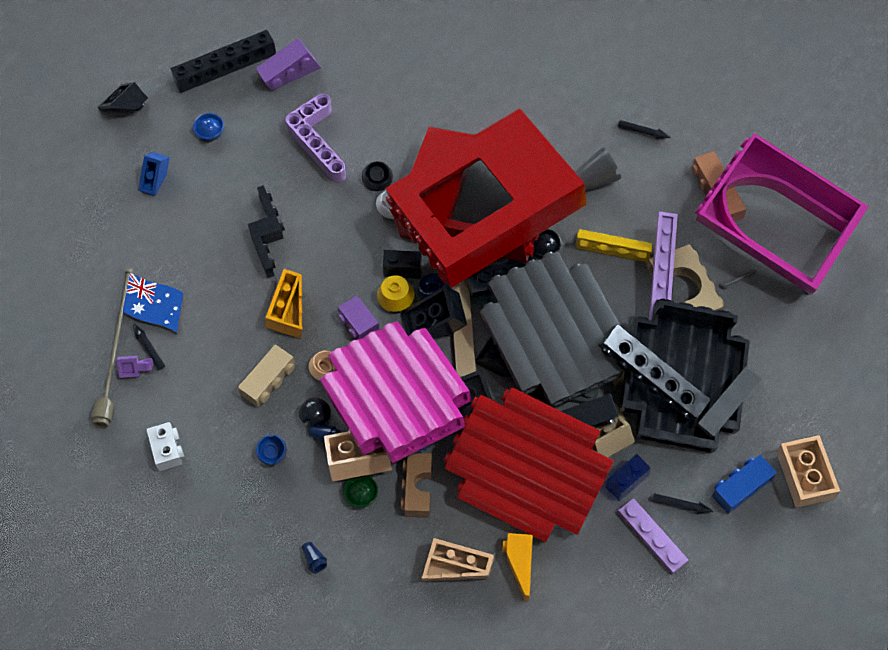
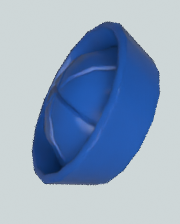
M213 113L199 116L193 124L195 134L207 142L217 140L224 129L222 118Z

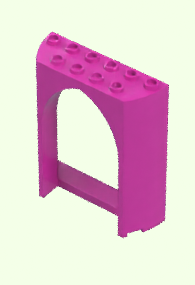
M754 133L750 139L746 137L741 145L743 150L741 152L737 150L695 212L698 215L695 220L800 289L813 294L818 289L869 206ZM742 185H758L772 189L841 232L812 279L742 232L734 222L728 209L726 191L728 189Z

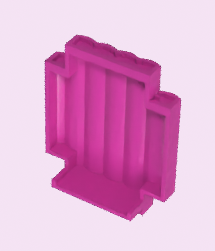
M399 322L388 323L381 330L372 331L364 338L353 340L346 347L337 348L328 355L335 371L325 374L320 379L323 390L363 455L382 446L390 461L394 463L465 427L463 416L458 408L472 401L470 391L426 328L415 330L408 336Z

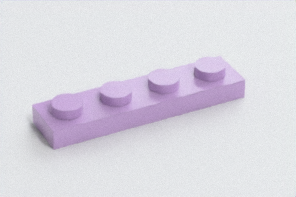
M634 498L618 510V514L671 574H674L688 562L687 557Z

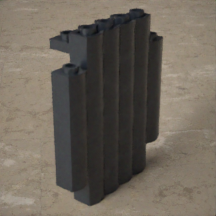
M657 299L653 304L651 320L647 317H635L633 319L630 335L710 399L697 419L686 420L679 415L677 409L666 405L661 396L651 393L646 384L638 382L633 378V374L630 371L625 370L619 411L638 415L635 438L713 453L718 449L719 432L735 434L740 430L743 402L714 437L711 438L697 426V423L747 366L750 340L744 339L743 336L739 335L731 336V330L737 323L738 315H733L725 310L714 311L712 308L705 306L694 307L692 304L685 302L674 303V301L669 299ZM635 357V364L640 366L639 358ZM651 369L650 376L655 379L656 373ZM666 382L665 387L670 391L671 385ZM682 394L681 401L685 404L686 397Z

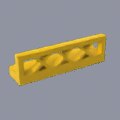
M579 229L575 248L648 263L653 243Z

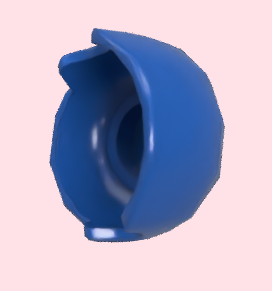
M276 434L264 436L256 447L258 459L267 465L280 463L285 458L287 452L284 440Z

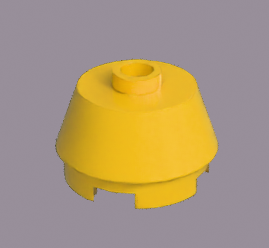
M390 276L379 286L377 300L387 312L400 311L401 313V311L411 306L414 300V289L403 277Z

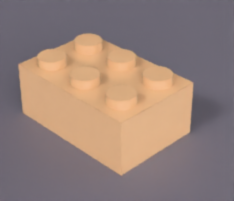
M349 431L324 436L332 482L392 470L390 459L382 446L363 455Z
M820 435L780 445L776 453L796 508L834 500L837 497L840 489Z

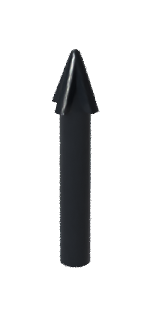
M619 120L618 127L654 136L656 139L671 138L660 128L655 130L623 120Z
M134 323L133 327L136 338L141 341L158 370L163 369L165 364L144 332L145 330Z
M654 493L652 499L655 502L696 511V514L713 512L712 509L700 501L698 504Z

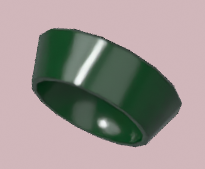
M368 475L350 478L346 481L343 490L345 500L357 508L371 505L378 496L376 481Z

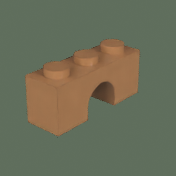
M412 453L408 455L407 460L403 461V472H407L406 479H402V491H406L405 498H401V510H405V517L430 518V492L420 491L415 486L420 480H431L432 454Z

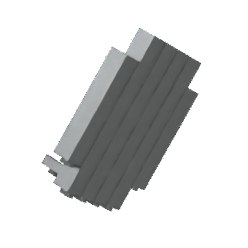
M548 252L540 260H530L522 268L514 267L507 272L508 274L503 276L496 275L490 279L488 290L491 294V302L483 306L481 318L519 391L529 394L540 389L548 405L554 408L622 377L623 370L617 365V361L603 354L602 349L598 346L610 328L617 324L620 326L587 264H575L568 271L559 252ZM620 344L619 351L621 352L625 350V348L623 345Z

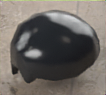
M316 397L307 399L299 410L301 421L303 423L311 421L314 426L324 424L331 415L329 404Z

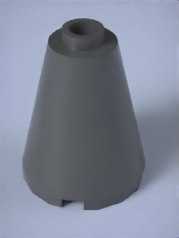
M604 147L599 149L575 171L585 183V191L621 179V174L617 175L615 171L618 169L616 163L608 151L604 153Z

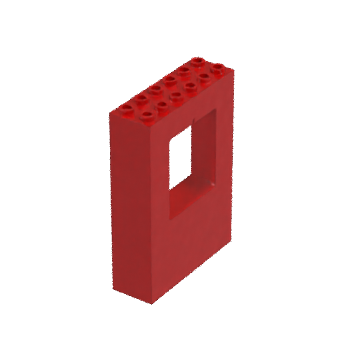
M520 108L385 188L388 195L385 198L391 206L389 207L391 214L399 218V224L402 229L409 231L408 235L412 242L418 243V249L423 256L427 255L430 266L433 270L437 269L439 271L438 275L442 282H447L451 288L587 205L585 183ZM481 160L513 201L455 237H451L420 196Z

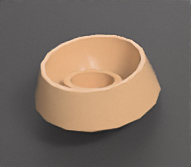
M320 351L310 359L309 371L315 379L320 380L325 374L335 371L328 356L331 351Z

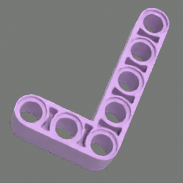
M319 94L287 115V130L333 182L340 183L346 178L344 162L312 128V126L329 116L332 112L330 97L327 94Z

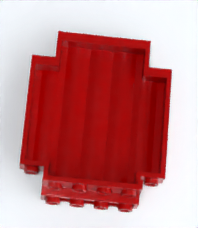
M513 387L510 391L506 389L501 399L504 401L503 405L483 395H480L479 398L475 397L470 407L473 411L470 416L466 415L464 418L465 427L461 435L457 433L452 443L455 445L452 453H447L443 461L446 464L445 469L466 479L465 482L461 481L456 492L459 493L457 498L544 542H547L555 524L578 535L614 460L592 450L601 431Z

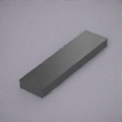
M746 366L697 423V426L711 438L714 437L760 382L761 378Z

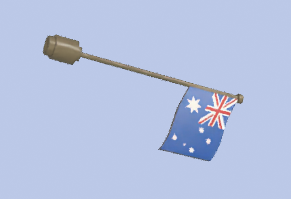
M130 268L125 270L126 280L104 397L94 402L91 420L93 421L92 425L97 428H107L112 420L114 403L108 399V392L123 314L141 322L164 327L176 334L178 332L184 294L173 287L140 278L134 275L133 270Z

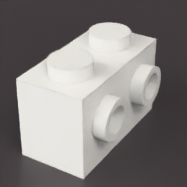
M170 422L148 428L147 433L158 470L163 471L182 465L181 457H184L181 445H177L176 440L179 439L177 428H172Z

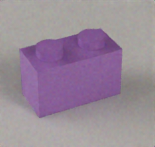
M357 295L338 307V318L343 325L346 324L349 327L348 331L353 339H362L370 332L379 330L378 321Z

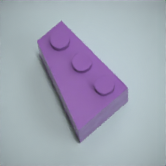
M297 38L256 69L266 85L273 91L321 67L308 48Z

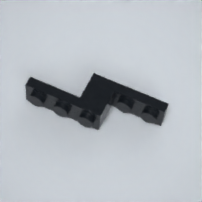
M264 185L257 187V191L267 217L247 225L266 276L270 278L274 276L273 269L276 266L273 258H269L267 255L270 253L267 244L284 239L282 231H285L282 220L278 221L277 219L279 214L276 206L271 204L273 199L270 191L266 192Z

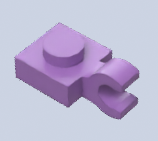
M138 356L118 357L119 378L137 377L140 375V371L152 370L153 359L147 358L138 361Z

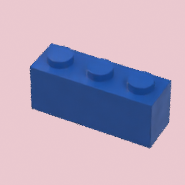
M761 454L756 458L751 457L744 463L745 467L741 470L735 469L729 475L730 478L728 480H721L714 486L715 490L712 497L727 514L731 513L771 482L777 474Z

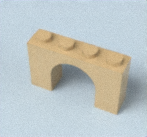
M690 244L675 249L673 277H687L696 284L699 290V294L695 298L685 301V303L692 304L694 307H709L714 311L722 310L724 302L720 296L718 297L714 283L709 280L705 266L699 262L697 251L693 250ZM654 257L649 259L647 265L651 277L653 275Z

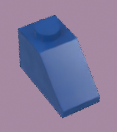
M155 152L144 156L139 191L152 195L157 194L167 175L170 157Z

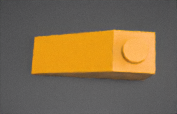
M508 533L507 540H503L502 552H506V560L524 601H529L533 535Z

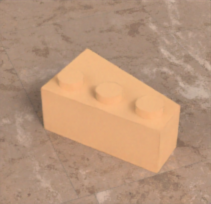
M433 538L422 580L424 582L489 579L494 555Z

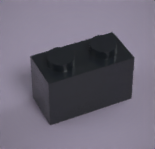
M384 250V277L396 275L403 278L421 279L422 254L420 251Z

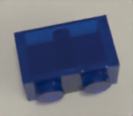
M636 454L607 479L606 488L621 501L649 476L651 467Z

